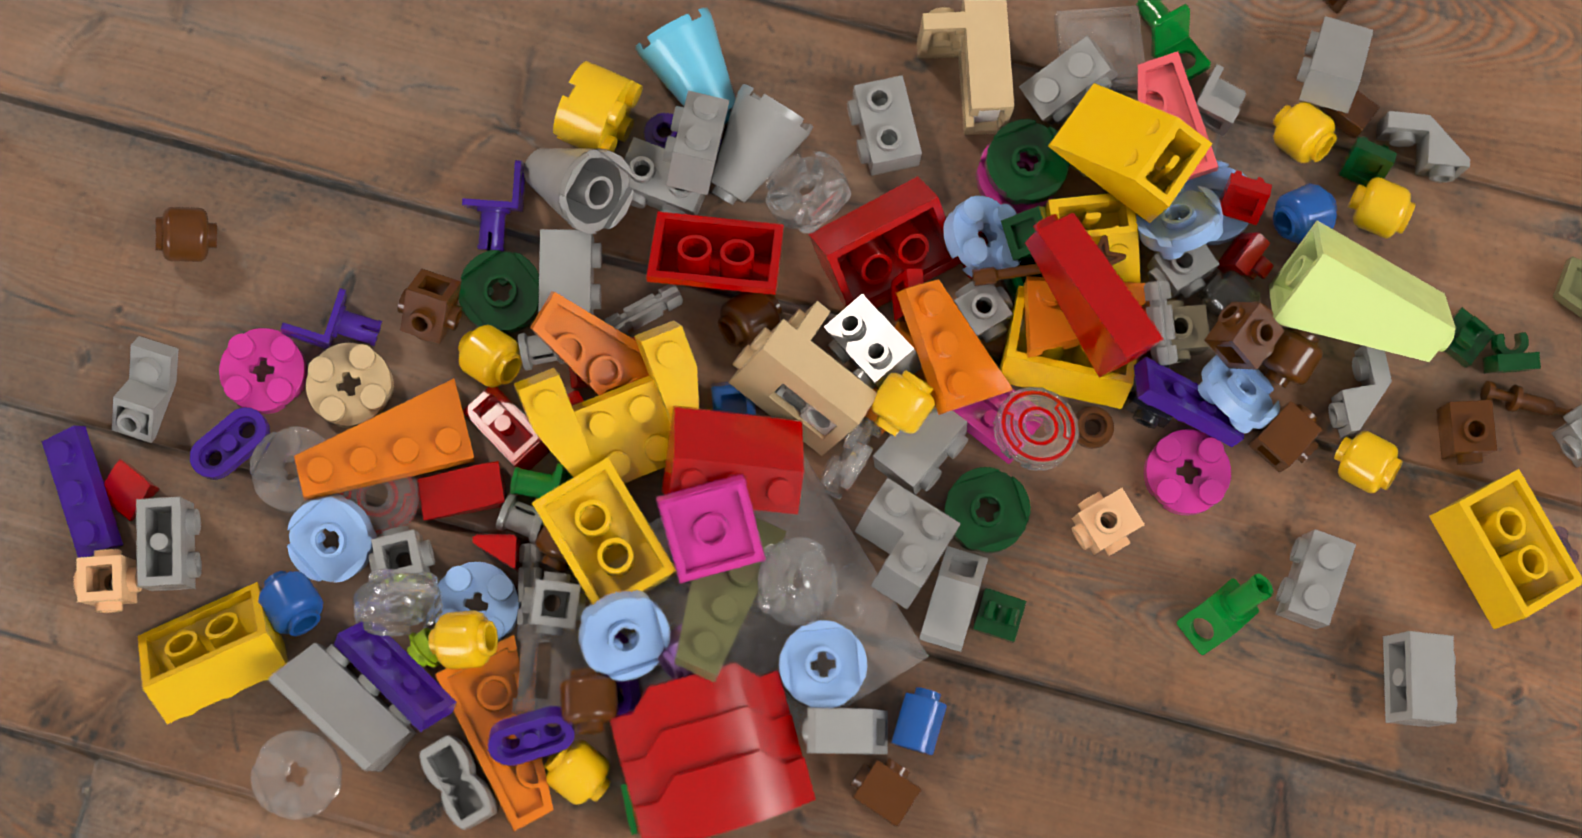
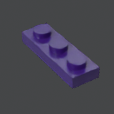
M1144 357L1134 365L1137 397L1145 404L1173 416L1176 420L1184 422L1230 447L1235 446L1244 439V433L1233 427L1229 417L1216 404H1211L1202 398L1198 391L1199 384L1163 365H1159V363L1148 357Z
M74 425L42 441L78 558L94 557V551L116 549L122 546L123 542L86 426Z
M371 617L337 634L334 646L420 732L453 712L456 701Z

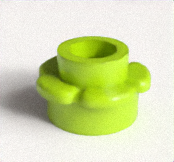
M423 628L418 634L412 632L409 635L410 646L407 648L408 654L423 668L427 665L433 668L440 665L436 655H433L429 648V634L431 632L429 628Z

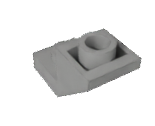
M1388 111L1377 123L1376 140L1389 141L1390 145L1396 147H1409L1417 143L1415 175L1429 176L1430 181L1445 183L1454 181L1470 167V158L1431 115Z
M140 336L131 344L129 379L113 397L112 431L150 443L155 440L176 385L178 348Z
M1361 346L1354 352L1355 357L1352 359L1353 374L1358 382L1361 381L1362 387L1341 390L1331 397L1332 403L1329 404L1330 422L1333 428H1338L1340 438L1349 437L1362 428L1392 382L1385 351Z
M947 546L923 624L920 640L961 652L988 558Z
M808 708L807 718L804 720L802 730L804 742L807 744V753L888 755V711L876 709Z

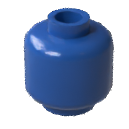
M1309 183L1279 197L1273 212V224L1276 231L1283 238L1300 244L1316 221L1333 229L1337 218L1336 200L1329 192L1317 184Z
M278 571L272 574L264 582V588L261 590L258 598V603L262 605L273 629L278 633L290 634L292 636H300L312 630L320 621V614L324 606L323 600L311 580L300 571Z

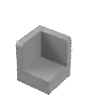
M1216 64L1198 96L1196 104L1204 126L1225 136L1240 111L1239 108L1246 96V92L1220 79L1219 77L1224 67Z

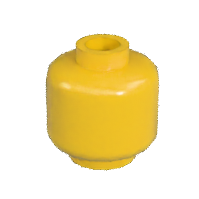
M1300 102L1293 107L1286 105L1279 111L1273 121V125L1276 127L1273 136L1275 145L1299 163H1308L1311 160L1314 162L1320 161L1332 149L1337 139V135L1334 134V120L1309 102Z
M1376 177L1370 180L1366 187L1358 184L1348 207L1355 210L1353 215L1355 226L1382 238H1390L1395 232L1403 233L1416 204L1410 202L1411 193L1407 188Z
M491 325L480 326L473 331H468L459 342V366L461 370L485 386L493 388L502 384H508L514 380L521 369L522 359L519 343Z
M907 370L902 375L899 373L889 374L876 392L877 395L871 405L872 409L879 415L875 423L895 437L900 430L907 434L916 433L935 406V400L930 395L933 388Z
M1361 431L1353 440L1345 437L1334 456V459L1340 462L1338 468L1339 477L1370 494L1376 493L1380 488L1387 491L1403 462L1397 458L1398 449L1394 444L1369 431Z
M474 610L443 614L438 619L435 629H432L429 634L431 653L436 655L442 666L449 669L482 667L488 662L490 656L495 654L498 645V634L495 624L489 621L482 612Z
M576 739L567 749L551 754L544 765V768L548 770L546 776L547 784L574 805H580L589 798L596 802L606 792L611 783L607 778L610 769L609 760L583 739Z

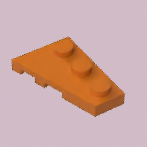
M1027 276L1024 283L1027 358L1042 355L1044 350L1062 346L1063 350L1077 347L1080 342L1044 277ZM1124 282L1147 314L1146 307H1150V300L1145 301L1144 285L1146 283Z
M939 279L909 287L896 293L927 383L933 388L931 394L935 400V406L939 415L1013 390Z

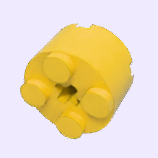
M585 61L577 68L569 83L575 85L569 97L562 95L554 119L553 133L557 135L556 138L576 148L606 149L614 152L618 140L625 142L631 133L634 119L630 118L629 114L631 108H634L638 103L643 86L599 65Z

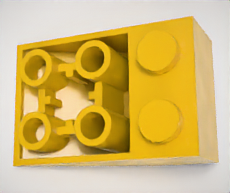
M1093 83L1048 147L1150 224L1171 205L1213 143L1179 117Z
M1110 193L1048 200L1045 206L1047 217L1057 214L1058 218L1061 219L1074 213L1096 244H1098L1103 235L1108 236L1110 252L1126 255L1125 260L1112 265V267L1123 282L1141 283L1139 236L1136 213Z

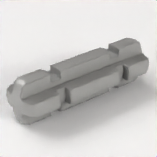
M1165 280L1148 282L1144 285L1145 301L1150 300V307H1146L1147 315L1164 339L1151 348L1152 360L1159 363V365L1173 364L1177 362L1178 355L1177 346L1172 345L1171 340L1176 339L1172 304H1167V298H1171L1170 284Z
M668 284L658 290L659 294L654 296L651 293L624 308V313L621 315L617 312L606 318L604 322L627 335L629 334V329L633 328L635 331L664 315V310L668 309V311L679 307L683 303V298L674 284Z
M533 543L522 544L519 547V562L522 563V568H519L518 602L521 605L524 587H532L533 579L543 580V569L540 568L543 553ZM521 608L518 609V626L522 628H537V624L527 622L528 613H521Z

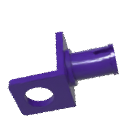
M515 160L512 202L462 199L464 207L477 209V212L481 213L478 250H499L504 252L506 215L510 214V211L523 212L526 179L524 176L525 163L521 160Z
M340 288L324 335L287 323H282L280 329L281 333L287 337L325 349L331 347L333 338H337L338 334L375 346L383 321L346 311L347 306H344L347 292L345 289Z

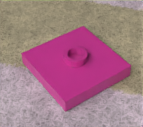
M743 474L657 497L680 583L766 560Z

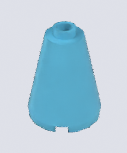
M708 8L698 9L702 17L693 21L688 13L647 36L650 42L648 47L641 43L636 45L635 49L641 59L683 106L685 105L688 90L729 100L725 123L729 121L735 96L712 15Z

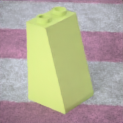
M1319 221L1315 222L1269 285L1273 318L1278 324L1427 362H1430L1438 351L1443 352L1446 350L1455 336L1456 328L1443 292Z

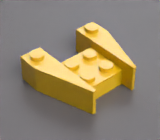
M673 320L634 336L649 376L574 406H571L560 375L555 368L514 383L532 429L573 477L606 458H609L623 483L665 467L673 406L699 409L697 365L684 330L679 323Z

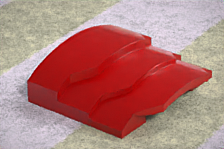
M731 662L722 666L715 683L697 674H692L647 687L634 711L618 715L610 720L640 838H707L769 819L816 800L806 760L802 756L792 714L789 711L779 670L756 675L737 663Z

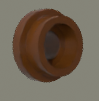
M1085 407L1073 418L1075 424L1074 439L1085 448L1097 449L1103 447L1113 436V419L1107 411L1100 407ZM1086 422H1095L1099 426V433L1097 435L1088 434L1085 430Z

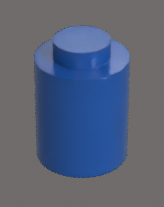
M916 687L914 694L905 693L891 743L933 756L947 704L939 702L941 694L921 687Z

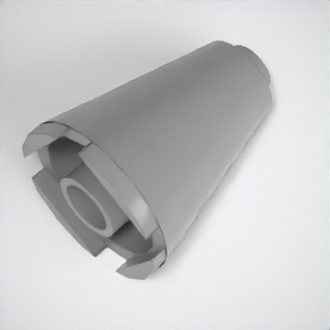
M743 84L737 93L711 179V183L715 185L712 193L731 205H734L737 199L745 203L810 135L814 127L811 124L802 123L804 118L766 94H763L762 98L754 93L750 96L754 88Z
M540 148L528 157L524 166V176L527 183L569 225L576 230L588 234H597L595 231L603 228L611 229L616 226L627 213L633 198V188L629 187L628 174L632 175L631 168L622 156L610 150Z

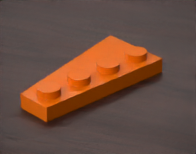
M551 291L530 329L597 396L649 376L636 340L560 294Z
M454 378L294 456L304 501L474 462V454Z
M512 635L498 642L495 654L490 656L488 662L482 667L446 668L436 673L435 677L439 685L456 701L453 713L513 832L551 813L554 809L542 757L518 765H503L495 761L488 751L489 733L497 722L531 711L515 637ZM509 735V736H506V738H508V739H516L517 736H515V735Z

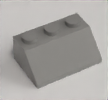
M314 643L268 679L364 771L382 772L417 734L409 725L411 722L393 704L389 707L377 696L380 691L363 674L357 677L346 667L350 661L334 644L326 648L324 645Z

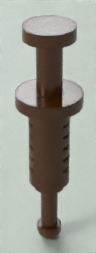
M1486 381L1480 393L1481 400H1492L1494 398L1505 401V408L1510 412L1523 409L1545 416H1550L1553 413L1564 416L1573 410L1557 407L1553 400L1525 393L1523 387L1519 385H1513L1509 391L1496 388L1494 382Z

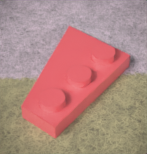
M1175 52L1138 64L1137 101L1179 117L1209 140L1179 53ZM1212 147L1208 149L1188 180L1218 171L1219 166Z

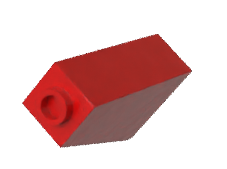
M1074 213L1061 219L1058 218L1057 214H1052L1033 226L1036 231L1025 244L1099 378L1136 360L1164 340L1159 330Z

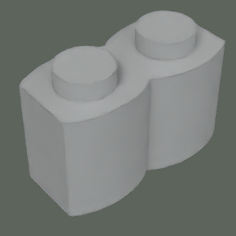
M447 735L420 751L422 768L430 782L442 790V802L445 811L458 827L463 830L471 829L498 813L497 801L493 790L483 778L476 775L475 759L463 741L457 737Z

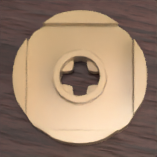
M356 343L337 344L323 351L309 364L306 379L308 400L312 408L329 423L350 429L383 413L382 410L386 407L388 400H391L394 391L391 370L385 360L368 345ZM351 375L353 379L360 378L361 385L355 387V395L348 396L344 390L339 391V384H342L344 377Z

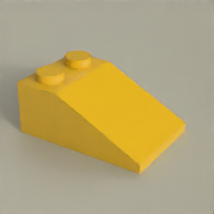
M609 458L602 460L532 502L592 605L601 598L616 592L638 590L647 593L677 575L675 567Z

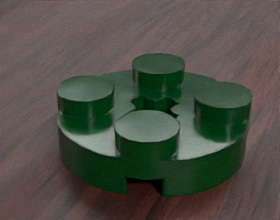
M1031 119L1016 120L998 130L986 152L985 171L991 186L997 193L1003 196L1005 201L1014 205L1037 204L1051 198L1063 185L1070 163L1048 147L1058 133L1057 130L1051 126L1047 128L1042 124H1037L1036 120ZM1026 152L1029 158L1036 156L1038 162L1033 166L1034 171H1027L1025 168L1020 169L1017 163L1020 162L1021 153Z
M489 250L476 256L464 268L461 275L459 303L463 307L466 317L477 328L491 325L505 334L515 333L528 326L538 315L539 273L532 262L522 254ZM496 283L503 287L510 284L512 286V289L508 292L510 298L504 302L500 299L493 301L490 299L494 294L492 286Z
M993 467L972 469L960 476L947 493L944 513L961 523L953 538L966 550L983 554L1003 551L1012 546L1026 529L1031 513L1028 494L1020 481L1005 472L999 471L1000 469ZM987 499L989 505L996 504L999 511L993 514L994 521L986 522L984 517L976 515L975 510L980 508V500Z

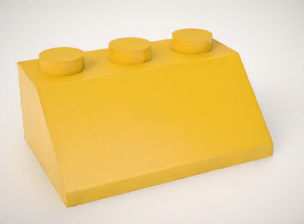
M1019 286L1000 364V371L1008 383L1018 387L1122 409L1134 383V365L1137 359L1099 378L1080 343L1077 347L1064 350L1062 346L1044 350L1042 355L1027 358L1024 287Z
M1520 469L1429 515L1493 629L1525 619L1582 585V576Z
M258 582L137 636L142 688L167 724L182 717L191 716L206 706L222 699L233 697L239 691L261 681L268 680L276 671L288 663L285 643L281 633L273 629L262 605L258 603L259 594L262 590Z

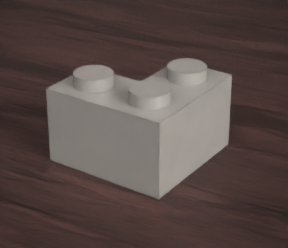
M889 478L885 480L870 503L854 532L890 554L871 587L908 609L961 523Z

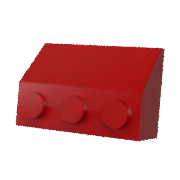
M918 176L808 234L820 264L845 308L861 294L875 308L892 300L891 281L905 269H922L923 281L925 283L962 263L958 256L953 259L947 250L944 240L946 216L939 197Z
M658 211L647 270V282L776 295L782 258L784 224Z
M673 406L662 486L664 495L743 474L752 510L798 515L804 476L803 427L801 420Z

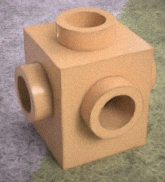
M1123 488L1103 498L1100 491L1077 504L1081 512L1072 518L1076 525L1072 527V532L1077 542L1084 550L1090 548L1093 555L1104 549L1108 556L1131 544L1127 536L1145 525ZM1100 519L1107 523L1108 528L1102 526Z
M117 549L94 551V557L77 558V571L74 574V589L77 595V602L95 606L96 613L122 612L123 604L137 603V592H141L142 588L137 587L136 560L123 556L121 550ZM111 578L113 590H111L109 587V582Z

